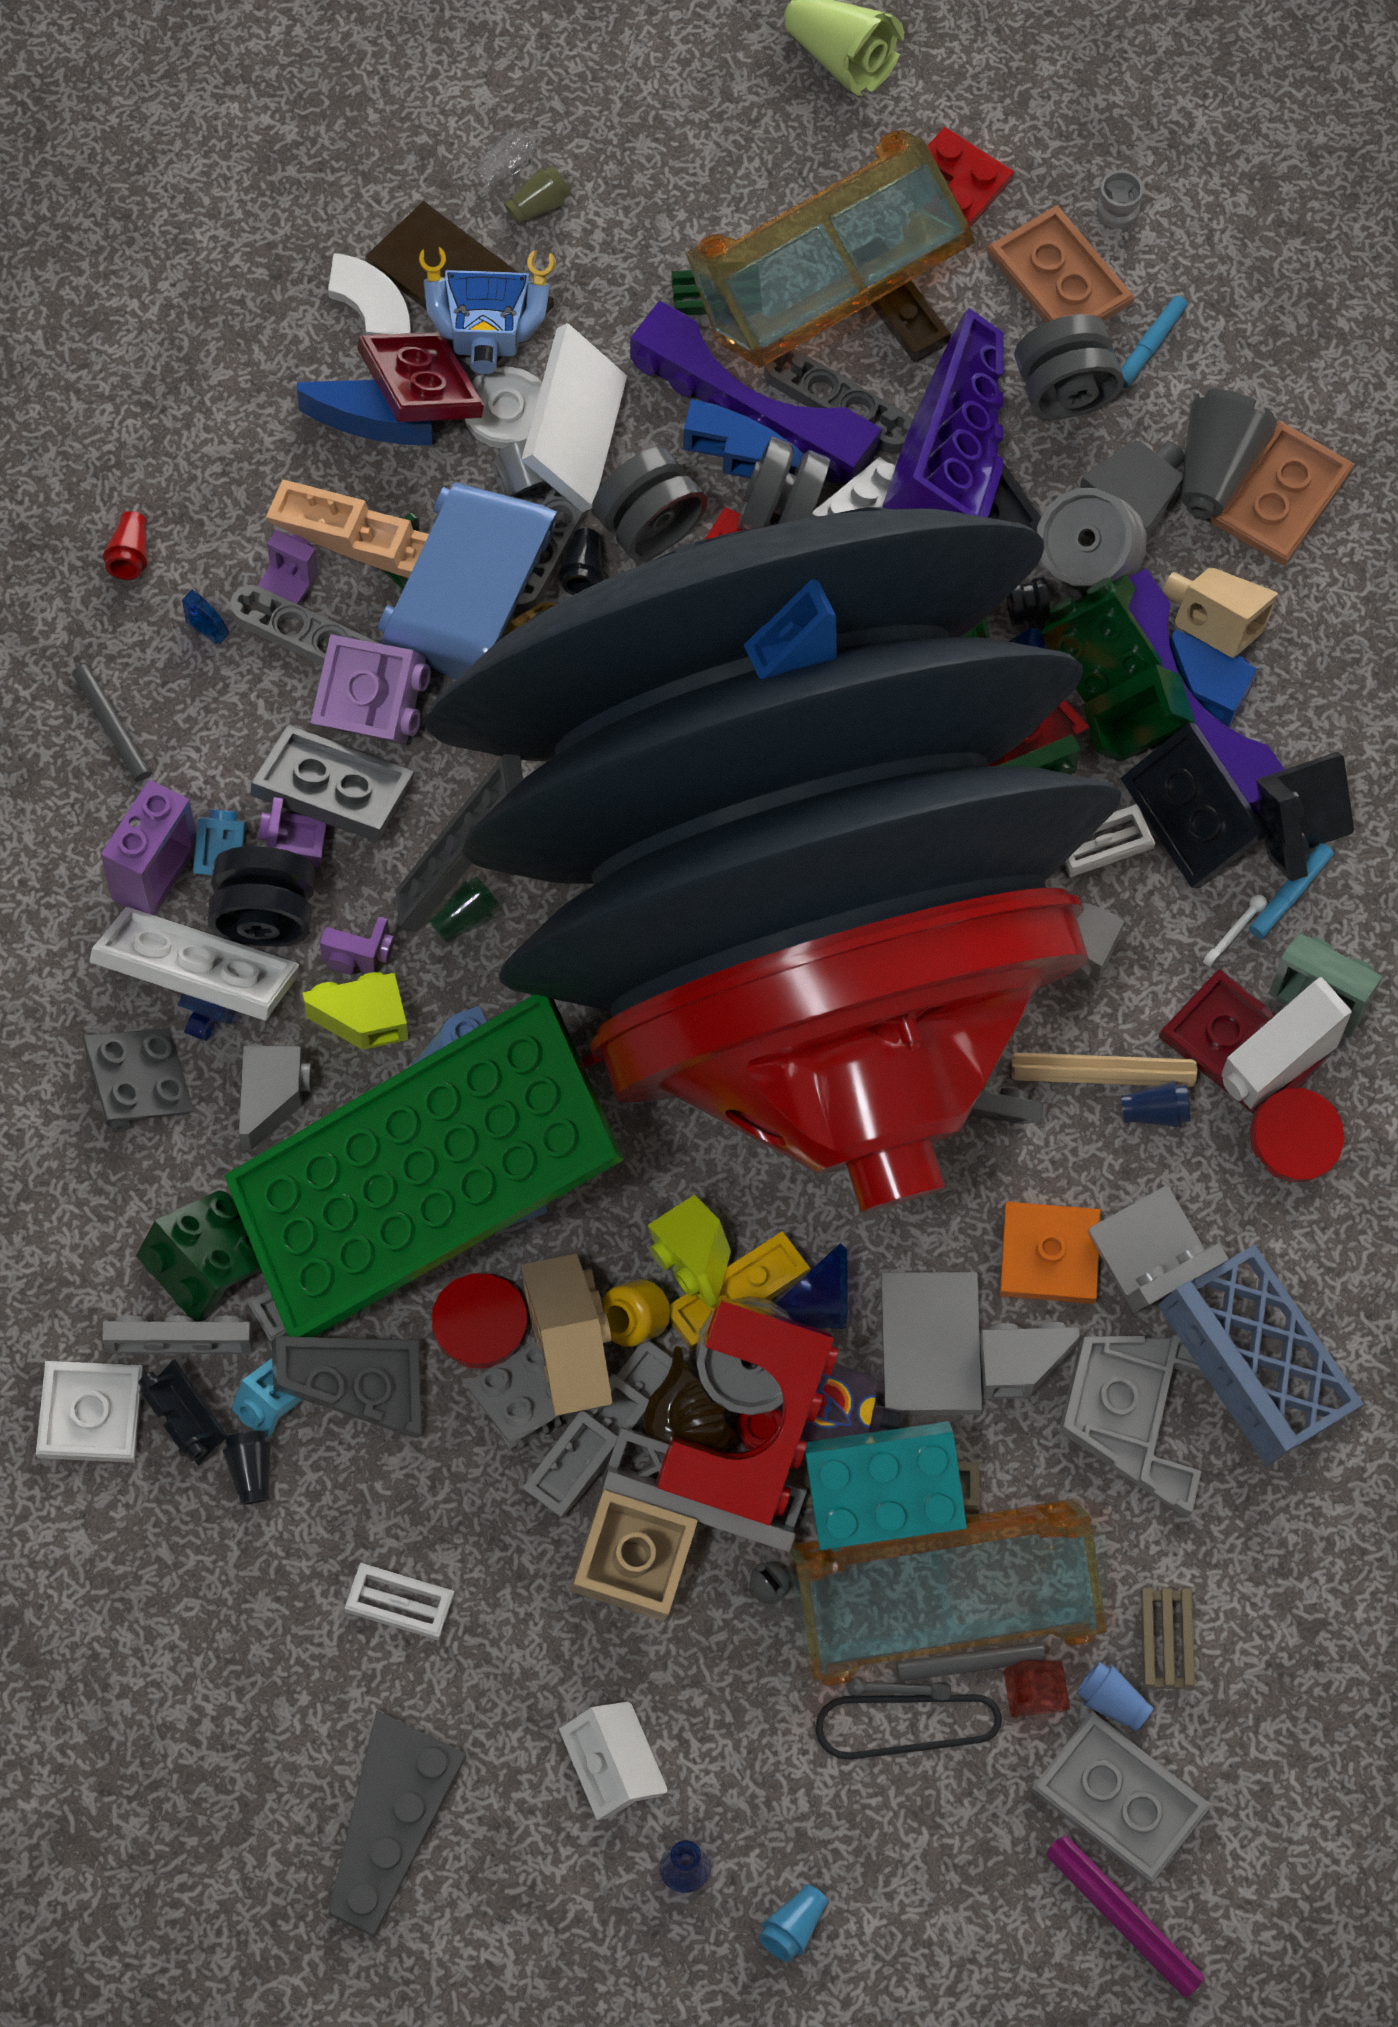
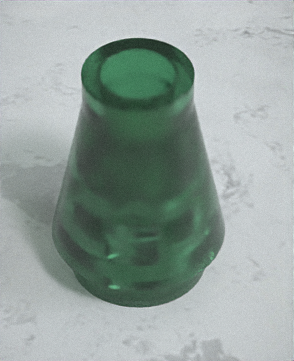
M478 877L473 878L468 883L464 880L438 913L429 920V923L439 936L447 942L453 936L493 917L492 911L499 906V903Z

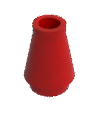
M126 511L121 514L119 524L103 553L107 572L118 579H135L147 567L145 530L147 519L141 513Z

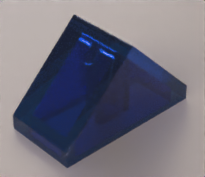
M841 1243L836 1246L789 1290L776 1305L784 1309L793 1321L814 1328L846 1329L848 1316L847 1249Z

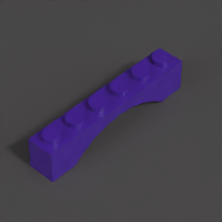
M661 300L658 301L630 337V359L641 372L647 375L656 374L669 381L671 387L682 396L690 397L693 395L703 402L718 405L751 418L779 434L797 447L803 454L810 450L829 457L830 464L825 479L832 483L842 482L846 485L868 466L880 449L882 428L846 407L813 408L795 406L773 400L748 388L730 375L715 359L702 338L697 322Z
M1146 568L1129 577L1136 590L1130 600L1128 609L1162 659V667L1179 674L1169 643L1168 618L1170 602ZM1183 681L1195 720L1194 724H1197L1255 814H1260L1261 809L1256 779L1285 770L1267 744L1243 736L1222 724L1205 710Z

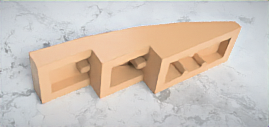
M284 479L266 515L268 522L312 543L351 559L409 578L429 536L427 533L413 530L409 520L369 510L365 500Z

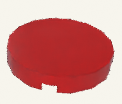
M1286 1088L1268 1097L1254 1112L1249 1128L1251 1148L1256 1158H1260L1261 1162L1266 1166L1264 1168L1272 1176L1290 1183L1308 1182L1327 1173L1340 1158L1344 1145L1343 1123L1335 1107L1321 1094L1306 1088Z
M471 1273L453 1280L439 1293L432 1308V1332L439 1349L446 1356L448 1355L451 1359L458 1361V1364L467 1368H491L508 1360L515 1354V1351L523 1342L527 1333V1309L521 1294L507 1280L492 1274Z

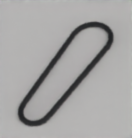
M977 1694L950 1695V1698L946 1700H937L929 1695L843 1696L832 1699L822 1707L816 1719L815 1731L819 1743L827 1753L836 1758L853 1760L986 1742L997 1735L1001 1728L1002 1715L999 1707L992 1699L985 1695ZM982 1702L991 1708L995 1717L992 1729L984 1735L857 1752H843L833 1748L825 1739L823 1732V1723L828 1712L835 1706L847 1703Z

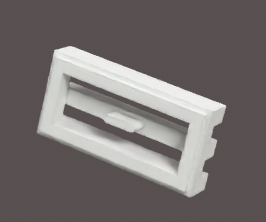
M1137 804L1114 812L1094 833L1133 820L1135 826L1115 833H1108L1097 837L1095 840L1083 843L1064 862L1069 878L1154 849L1155 841ZM1139 835L1141 837L1140 839L1116 846L1114 848L1090 855L1079 860H1075V857L1099 850L1101 848L1125 841L1127 839Z
M360 1563L344 1609L346 1613L440 1640L444 1622H446L455 1594L453 1590ZM366 1578L440 1600L438 1608L366 1587L364 1583ZM360 1597H364L433 1618L434 1621L433 1624L426 1623L358 1601Z

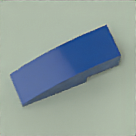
M375 380L297 382L299 411L323 424L375 441L402 445L433 446L432 420L397 422Z
M695 399L690 401L684 426L683 450L723 457L724 474L750 479L756 462H760L769 438L774 436L784 441L787 440L770 428L745 415ZM794 445V456L788 472L794 474L797 464L803 455Z

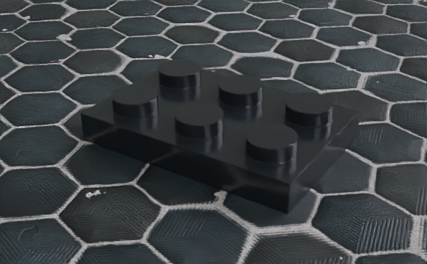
M1187 723L1120 777L1191 888H1201L1269 834L1197 724Z

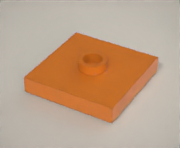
M1006 1201L1004 1206L1000 1296L1095 1304L1097 1299L1099 1253L1088 1235V1229L1100 1222L1101 1209Z

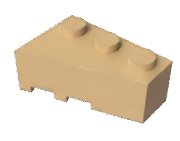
M577 1253L522 1264L521 1271L527 1306L538 1350L541 1349L546 1366H543L546 1382H549L555 1416L613 1404L603 1343L611 1341V1333L606 1312L603 1313L599 1291L595 1289L591 1269L582 1270Z

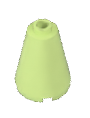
M792 0L785 10L786 30L848 91L857 96H862L861 91L866 87L868 91L873 92L889 77L897 64L900 54L895 52L894 49L897 38L903 41L904 30L902 23L889 13L836 0Z

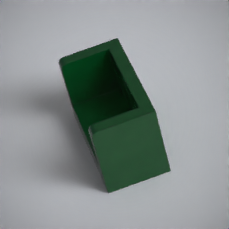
M1157 664L1082 705L1097 753L1116 761H1124L1175 734L1187 723H1195L1181 675Z

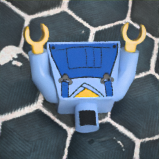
M439 247L440 263L436 267H430L424 261L423 249L419 255V263L427 271L428 279L424 280V290L429 318L442 337L452 340L453 349L456 354L471 355L470 367L474 372L480 374L494 372L497 368V356L512 357L516 355L519 342L529 340L544 321L550 284L546 283V278L555 270L556 259L554 255L550 253L548 267L543 271H538L535 267L537 251L534 250L530 253L527 264L530 271L534 273L532 281H529V273L445 270V278L441 277L440 269L446 262L444 251Z

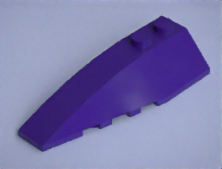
M970 308L961 317L926 388L901 449L882 506L883 508L894 510L940 509L986 518L989 516L1003 471V458L998 456V444L1003 440V426L998 424V411L1003 407V392L999 391L998 379L1003 375V332Z

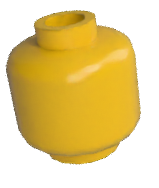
M645 1279L628 1281L607 1291L601 1300L603 1313L606 1312L611 1340L621 1346H638L662 1334L669 1324V1301L663 1290L654 1282Z

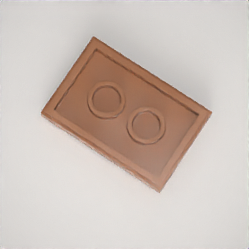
M1058 205L990 244L987 248V254L1045 323L1060 317L1076 314L1094 315L1105 321L1134 303L1135 296Z
M1279 420L1273 438L1223 513L1212 516L1209 522L1286 566L1349 477L1355 464Z

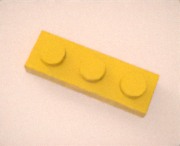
M782 1231L727 1267L719 1296L731 1300L747 1296L771 1300L810 1274V1267ZM685 1294L669 1305V1321L692 1352L697 1346L699 1330L709 1314L715 1309L716 1304L708 1308L696 1294L691 1297Z

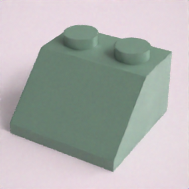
M1299 933L1284 952L1268 994L1289 1004L1315 980L1322 977L1352 1011L1343 1034L1351 1037L1375 996L1383 976L1376 973L1368 963L1360 959H1349L1334 951L1332 946L1326 941L1317 937L1309 938Z

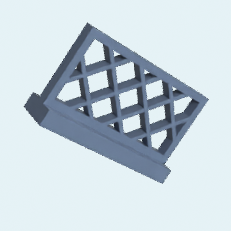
M1255 1244L1197 1279L1189 1280L1177 1287L1158 1305L1266 1467L1364 1405ZM1246 1262L1249 1263L1259 1278L1257 1290L1236 1284L1238 1267ZM1227 1274L1226 1280L1220 1279V1277ZM1208 1286L1224 1291L1222 1311L1210 1308L1198 1290ZM1234 1295L1256 1301L1253 1320L1232 1314ZM1265 1304L1281 1310L1286 1317L1285 1330L1263 1324ZM1230 1325L1252 1332L1249 1351L1237 1348L1229 1337ZM1261 1335L1283 1341L1281 1361L1259 1354ZM1293 1344L1307 1348L1313 1357L1312 1370L1290 1364ZM1257 1366L1279 1372L1277 1392L1266 1389L1261 1385L1256 1377ZM1289 1375L1310 1381L1308 1401L1286 1395ZM1320 1384L1334 1388L1345 1405L1337 1410L1319 1405ZM1285 1406L1307 1412L1305 1429L1295 1435L1284 1418ZM1316 1415L1324 1417L1316 1422Z

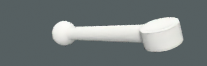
M1255 895L1251 898L1248 910L1218 945L1207 954L1203 960L1205 965L1211 968L1254 915L1265 909L1268 902L1263 895Z

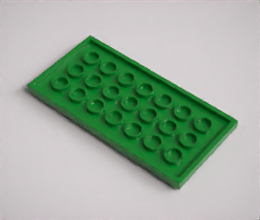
M532 995L228 1172L224 1177L288 1337H314L625 1159L555 1000L544 996Z

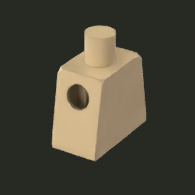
M1208 568L1194 581L1172 572L1162 590L1167 599L1180 605L1175 619L1177 627L1232 658H1235L1263 633L1278 595L1273 590L1215 568Z

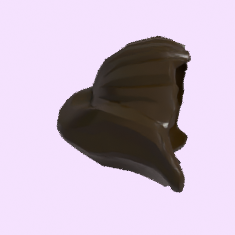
M676 1346L673 1351L672 1365L669 1373L649 1398L643 1415L645 1432L648 1436L669 1442L673 1435L721 1452L730 1449L738 1440L737 1433L725 1422V1408L721 1404L712 1403L709 1400L700 1379L694 1376L689 1366L685 1364L682 1348Z

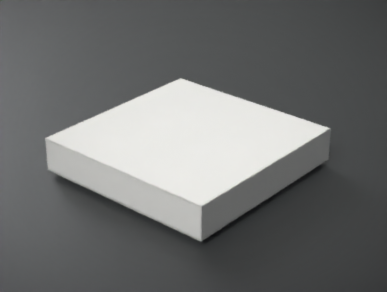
M45 1361L36 1447L37 1458L135 1463L141 1396L139 1395L141 1387L138 1381L143 1377V1366Z

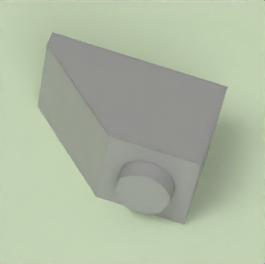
M243 1047L239 1137L242 1150H252L301 1107L302 1092L311 1091V1063H303L301 1047Z

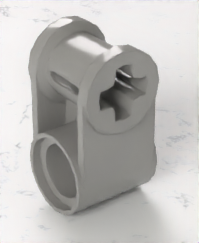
M527 439L498 451V456L491 461L493 475L503 495L512 497L515 493H521L547 483L521 460Z

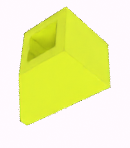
M371 972L360 976L357 981L339 985L335 982H325L314 986L311 991L302 992L308 1019L362 1050L408 1040L407 1022L395 972L385 975L381 972Z
M694 1194L648 1224L654 1244L650 1246V1251L655 1261L664 1271L671 1268L675 1272L674 1275L678 1284L689 1297L696 1294L710 1308L717 1303L731 1249L720 1220Z

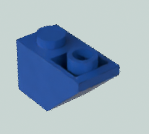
M1175 629L1171 637L1170 648L1176 668L1185 685L1205 710L1230 728L1252 687L1257 668L1250 665L1246 659L1239 655L1235 658L1229 657L1193 635L1185 634Z

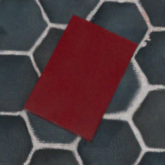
M439 332L359 336L357 350L397 422L482 418L484 403L448 341Z
M1218 969L1160 1031L1158 1037L1185 1059L1196 1061L1197 1069L1229 1094L1221 1076L1227 1057L1276 1014L1222 970ZM1327 1055L1274 1094L1286 1088H1301L1326 1061ZM1243 1100L1238 1101L1241 1105H1243L1253 1114L1262 1104L1260 1103L1258 1106L1251 1110Z

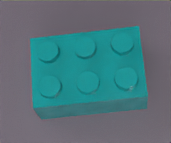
M949 1421L807 1442L805 1459L816 1535L820 1550L967 1529L954 1433Z

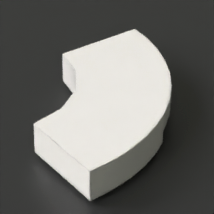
M334 253L328 287L329 298L345 302L355 309L365 323L366 335L411 333L408 309L396 285L373 265L355 257Z

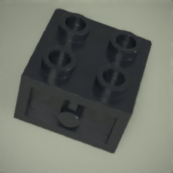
M1334 752L1256 779L1262 823L1269 833L1265 837L1267 855L1270 861L1290 881L1308 876L1305 857L1310 855V848L1316 847L1320 843L1324 844L1342 838L1354 832L1345 759L1339 752Z

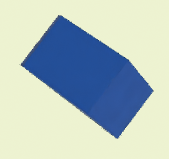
M811 579L768 623L762 626L744 644L759 678L765 679L794 669L837 659L836 615L819 581Z

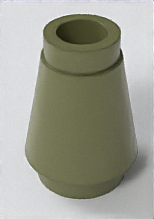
M553 166L546 170L540 168L510 200L504 203V206L517 225H520L524 221L564 205V199L570 196L571 192L562 176Z

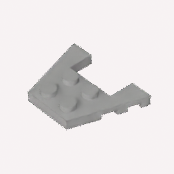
M1173 1335L1171 1338H1145V1336L1084 1337L1079 1344L1059 1432L1179 1514L1188 1516L1193 1512L1201 1471L1155 1457L1154 1450L1173 1369L1204 1378L1206 1376L1178 1335Z

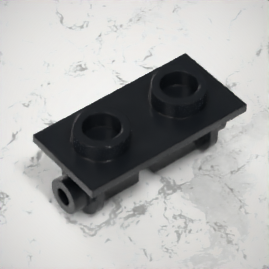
M175 1359L158 1376L154 1372H150L138 1381L141 1387L139 1391L141 1398L146 1399L158 1418L164 1416L167 1419L163 1426L179 1448L178 1452L181 1456H187L190 1461H195L199 1466L227 1438V1434Z

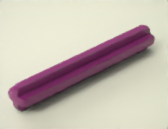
M1061 1836L1048 1848L1047 1858L1183 1997L1191 1996L1203 1984V1974L1068 1836Z

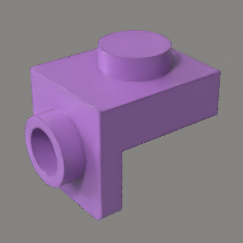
M275 530L267 543L270 566L258 586L300 605L319 575L316 548L306 539L295 534L288 536Z
M274 797L272 812H262L258 840L267 841V847L294 852L305 857L315 867H320L326 823L304 815L281 812L283 799Z
M378 917L370 939L325 927L320 940L322 961H326L327 965L333 970L345 974H351L354 970L364 973L377 972L380 962L388 963L394 947L395 937L389 933L388 919Z

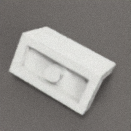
M630 1702L591 1707L559 1728L596 1820L610 1818L636 1801L657 1798L667 1793L668 1790Z

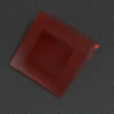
M1022 1660L1003 1670L1011 1717L1070 1710L1062 1661Z

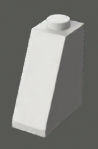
M1319 977L1227 1057L1221 1074L1225 1088L1234 1099L1238 1101L1243 1100L1251 1110L1336 1049L1352 1011L1322 977Z

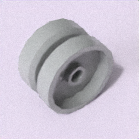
M1075 488L1059 495L1045 509L1037 526V533L1044 540L1045 548L1041 557L1043 565L1055 578L1085 591H1088L1091 586L1104 578L1109 577L1114 581L1125 574L1128 577L1136 574L1146 554L1147 534L1139 514L1127 502L1097 488ZM1094 533L1095 541L1091 546L1087 547V541L1094 539L1092 534Z
M751 1296L732 1299L792 1320L786 1310L770 1300ZM713 1310L699 1330L696 1346V1360L700 1381L710 1397L731 1412L748 1415L772 1411L783 1404L782 1392L778 1382L765 1369L756 1364L705 1347L703 1341L714 1312Z

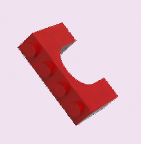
M719 1296L703 1343L706 1348L756 1364L769 1372L781 1388L783 1397L781 1420L775 1432L766 1442L755 1449L741 1453L721 1452L672 1435L656 1480L657 1489L768 1526L771 1525L774 1514L782 1516L791 1492V1488L784 1486L789 1469L791 1467L798 1470L807 1445V1441L800 1439L805 1422L814 1423L822 1402L823 1395L816 1393L821 1375L830 1376L838 1355L839 1348L832 1346L834 1340L832 1334Z

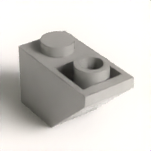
M1046 1322L1038 1325L1037 1328L1018 1329L1016 1324L1001 1323L991 1326L989 1330H982L980 1337L982 1399L1031 1398L1075 1351L1080 1337L1079 1327L1066 1328V1324L1062 1322Z

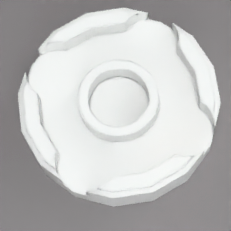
M508 366L496 368L495 372L486 375L480 374L475 377L471 383L484 403L482 418L464 419L466 427L473 436L490 447L502 449L527 439L542 385L538 377L524 369Z

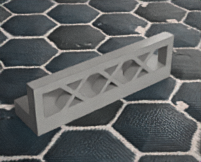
M622 1426L620 1427L602 1479V1490L611 1491L696 1519L700 1523L790 1552L796 1535L794 1527L807 1492L806 1488L785 1482L784 1486L791 1488L790 1496H793L785 1521L772 1519L771 1525L768 1526L657 1489V1479L648 1476L660 1471L663 1460L660 1461L656 1451L666 1453L669 1442ZM627 1441L647 1447L655 1463L638 1473L618 1467Z

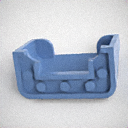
M455 482L451 490L445 487L442 488L433 508V512L439 515L396 606L387 605L377 630L384 632L382 638L383 645L414 650L426 656L425 664L429 665L430 669L457 680L489 648L502 638L529 577L540 560L541 552L545 553L553 536L557 511L541 504Z

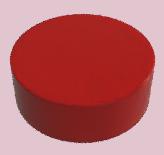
M775 1408L772 1411L754 1415L741 1413L737 1421V1435L742 1445L752 1450L766 1442L779 1425L782 1416L781 1411Z

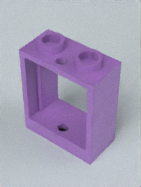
M150 779L147 781L101 853L113 901L151 915L156 914L195 853L196 829L190 799ZM134 819L141 821L137 827L131 826L130 822Z

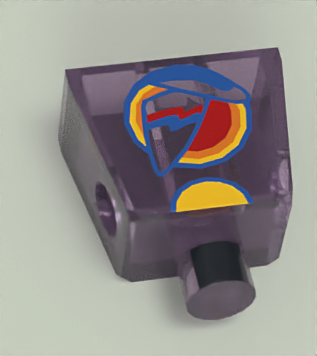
M835 1363L830 1376L821 1375L816 1393L823 1395L820 1409L814 1423L805 1422L800 1439L811 1442L899 1429L903 1410L874 1405L879 1381L874 1377Z

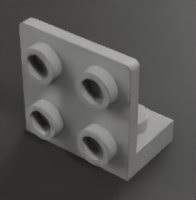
M1167 1186L1160 1188L1088 1229L1090 1239L1133 1313L1172 1293L1177 1287L1189 1280L1193 1281L1229 1260L1220 1243L1205 1250L1175 1196Z

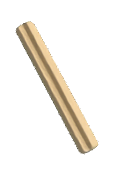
M1015 1053L1011 1059L1012 1079L1020 1081L1159 1086L1175 1081V1085L1187 1084V1087H1192L1197 1080V1064L1193 1059Z

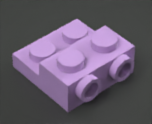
M330 634L310 723L320 727L406 745L408 736H414L420 725V711L415 709L418 692L425 691L430 681L431 671L429 665L425 664L426 656L414 650Z

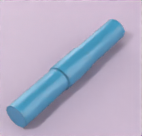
M1177 295L1173 296L1123 364L1121 371L1125 380L1124 388L1130 386L1188 307V303L1184 298Z
M1320 843L1306 859L1308 876L1294 881L1288 879L1275 894L1271 902L1249 926L1250 933L1262 940L1285 912L1293 906L1308 888V885L1334 856L1333 850L1328 845Z

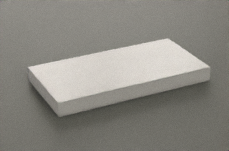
M566 323L556 329L521 460L581 512H585L592 508V502L599 489L627 375L570 324Z
M125 907L92 948L90 956L91 963L265 1021L294 983L299 969V964L130 907Z

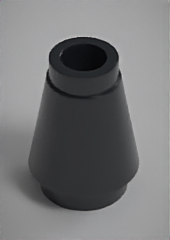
M581 528L574 532L573 539L559 572L563 589L571 595H575L604 580L600 535L597 531L590 528Z
M246 1431L227 1436V1448L222 1451L237 1495H239L240 1505L269 1501L271 1442L265 1441L264 1431Z

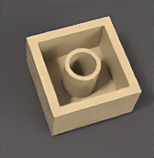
M603 1490L592 1518L570 1591L664 1621L669 1615L698 1520Z

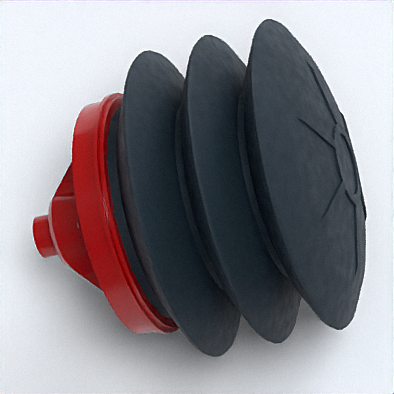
M864 507L763 528L737 531L710 539L695 541L677 547L675 551L667 553L651 562L597 583L559 604L536 614L531 620L489 648L432 704L426 719V728L431 735L442 743L503 756L504 754L520 755V760L548 761L527 775L468 833L462 847L463 856L476 866L552 883L594 884L559 908L505 961L501 967L499 981L512 991L611 1011L612 1018L597 1029V1036L590 1042L592 1054L583 1057L582 1060L584 1067L601 1063L606 1064L617 1101L629 1103L677 1097L817 1174L847 1169L860 1213L900 1204L946 1188L933 1143L954 1136L961 1131L1037 989L1071 974L1089 961L1077 917L1084 911L1081 897L1071 895L1062 888H1046L1045 881L1115 812L1121 800V791L1109 782L1034 767L989 766L1021 744L1076 689L1083 673L1082 665L1075 658L1060 651L989 638L961 637L980 624L1037 567L1045 547L1043 538L1032 528L1020 523L940 509L894 510L881 507ZM811 579L819 581L836 615L837 659L794 669L765 679L759 678L744 644L762 626L768 623Z

